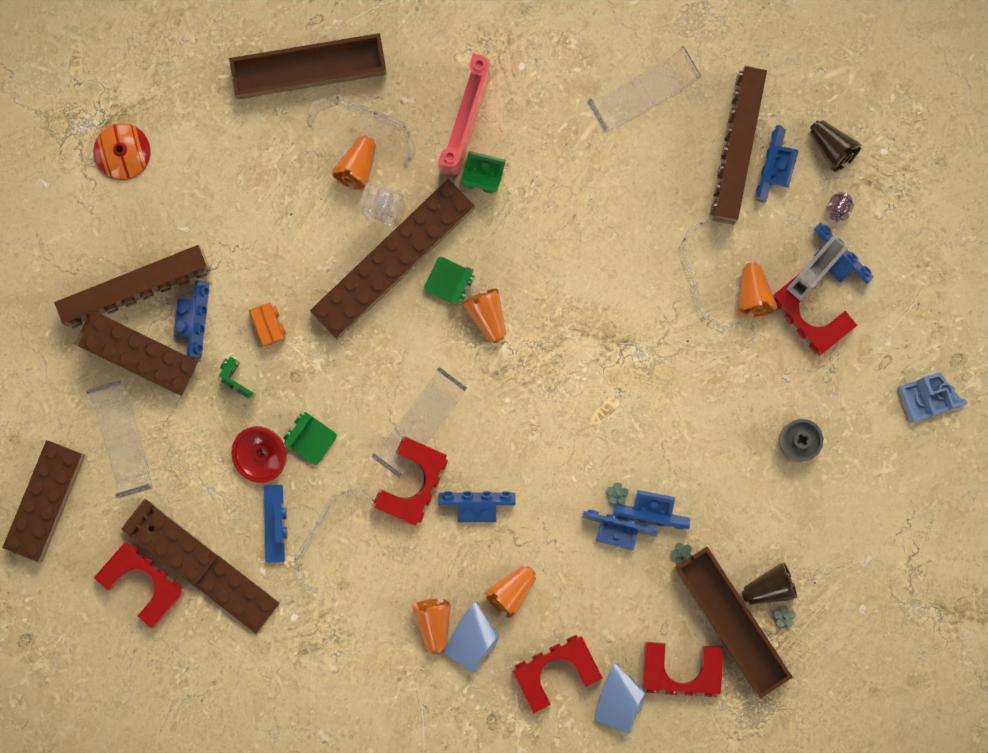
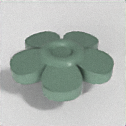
M618 482L613 485V488L608 487L606 493L612 495L609 497V502L612 504L616 502L619 504L625 503L626 499L623 496L628 495V489L622 488V484Z
M677 543L675 545L676 550L671 551V557L676 559L677 564L687 558L692 560L689 553L692 551V547L688 544L683 547L682 543Z
M782 606L780 611H775L773 617L778 619L776 621L778 627H783L784 623L786 627L793 625L791 619H794L796 614L794 611L788 612L787 606Z

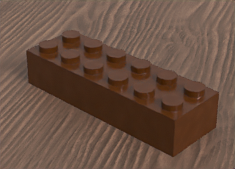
M93 310L90 311L74 345L180 396L183 395L199 362Z
M49 440L45 441L2 547L3 549L36 562H43L85 454Z

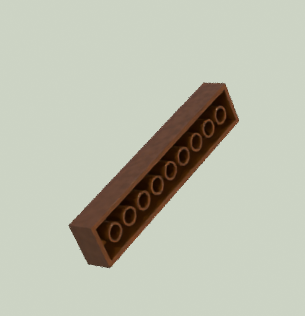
M448 178L328 292L310 312L338 340L475 209V205Z

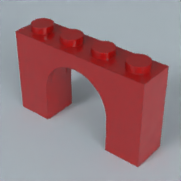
M794 277L773 295L777 309H781L786 314L784 318L790 325H795L797 328L796 332L800 338L806 339L809 342L808 347L814 354L818 353L820 356L854 329L857 324L846 311L822 327L806 323L799 311L800 300L787 290L788 286L796 278Z
M403 436L396 454L420 466L424 475L422 488L417 494L408 498H401L379 489L372 507L416 526L417 523H421L425 513L422 511L425 505H429L432 499L430 493L433 487H437L440 481L438 475L441 470L445 469L448 460L446 459V454Z
M123 543L94 576V579L109 591L131 570L139 569L148 573L154 582V595L137 617L153 629L184 594L182 591L183 587L175 580L171 582L167 578L168 574L162 568L156 569L152 565L154 563L153 560L147 555L144 557L138 553L140 549L133 543Z
M576 634L566 639L568 643L562 646L558 643L549 648L550 652L544 655L540 652L532 656V661L528 663L522 661L515 665L516 669L513 670V673L533 713L551 705L541 685L540 675L544 666L552 660L565 659L571 662L576 667L585 687L603 679L582 636L578 637Z
M645 642L642 688L647 689L646 693H658V690H666V694L677 695L678 691L685 692L687 696H697V693H705L704 697H716V694H721L724 647L703 645L702 665L699 674L689 682L679 683L673 681L665 670L666 643Z

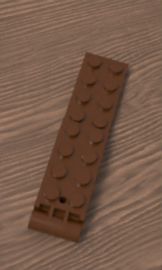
M145 498L121 528L133 540L191 585L198 588L255 634H257L280 604L275 598ZM151 526L154 527V531H150Z

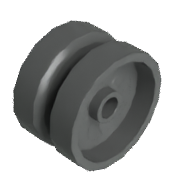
M798 419L783 427L779 434L778 444L780 451L786 458L795 462H803L813 459L820 453L824 438L821 429L816 423L806 419ZM799 437L803 439V444H798L797 440Z

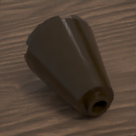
M817 120L810 127V135L834 172L844 169L843 164L847 162L850 164L862 149L860 147L862 145L858 141L824 120L820 122Z
M785 562L778 564L744 586L742 596L745 603L749 602L750 605L798 598L795 584L792 583V576Z

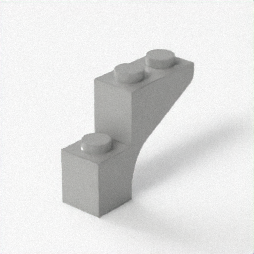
M833 235L788 286L787 290L802 301L848 247Z

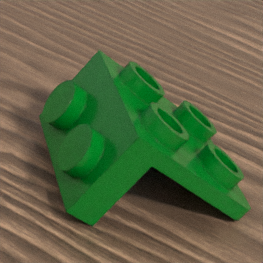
M469 151L460 183L464 184L467 188H481L487 193L497 192L506 160Z
M438 257L424 285V290L457 306L459 302L463 303L467 294L464 291L467 285L471 286L475 275H473L474 270L458 265L444 257Z
M231 356L229 359L225 358L220 366V369H222L219 377L222 378L221 383L231 389L234 386L239 388L237 392L248 399L250 396L255 398L256 394L231 380L240 362Z
M307 412L304 415L300 413L294 422L297 425L293 430L289 429L283 437L285 440L284 444L312 464L317 465L337 438V434Z

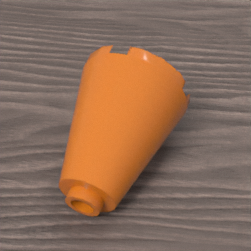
M366 135L359 137L333 168V178L344 186L348 187L351 184L355 186V190H366L376 148L374 139Z
M756 262L747 263L742 269L739 314L743 317H748V314H754V317L772 314L774 309L777 310V304L762 266L757 265Z
M497 288L487 290V293L476 294L462 303L489 342L493 341L495 344L504 340L503 336L506 335Z
M521 566L488 588L484 595H487L486 599L498 612L504 611L507 613L505 615L506 618L513 619L536 580L534 575L536 573L529 566Z
M428 599L416 602L417 606L413 604L412 610L427 650L433 654L442 653L443 649L447 647L451 608L450 600L443 599V602H438L437 599Z

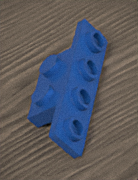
M776 125L775 130L772 132L771 146L766 153V164L761 171L762 179L756 189L757 198L763 202H767L771 184L789 188L799 152L797 149L782 147L786 129L781 125Z
M819 223L814 228V231L826 243L833 236L831 229L827 225ZM848 250L828 270L840 283L852 271L866 284L873 278L871 270L867 266H863L858 261V257Z
M199 280L195 281L193 299L178 298L174 337L188 338L187 356L193 358H201L208 295L210 292V284Z
M283 485L264 486L265 561L267 563L285 561V539L288 538L287 527H284V519H287V508H284Z
M637 490L634 507L621 504L614 505L613 514L622 519L632 518L639 522L648 521L659 526H674L676 529L681 530L690 528L689 517L672 514L675 497Z
M445 491L439 493L438 505H458V522H496V505H516L515 493L509 491L501 493L489 491L482 493H472L470 491L453 493Z
M595 510L584 511L582 514V518L600 523L596 538L597 542L632 551L634 550L638 533L656 537L659 530L655 529V526L644 524V526L637 525L636 521L625 519V521L617 520V516L609 514L602 516Z

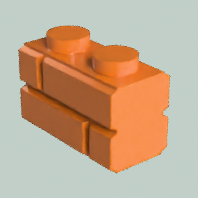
M269 302L249 310L262 347L285 340L283 335L286 334L283 323H278L277 317L280 315L276 305L272 306Z

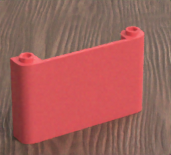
M475 53L472 54L470 60L471 74L448 146L442 151L438 161L439 174L447 177H455L461 170L489 81V62L484 56Z

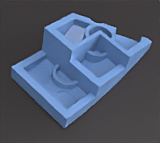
M940 372L897 388L910 423L968 404L965 399H961L954 391L955 388L946 381Z
M477 601L465 613L443 653L472 673L477 672L484 655L492 653L500 637L495 628L492 627L489 618L484 616Z
M614 663L603 688L594 720L629 734L632 732L636 714L642 710L646 691L640 685H637L630 675L627 676L619 668L620 665L618 663Z

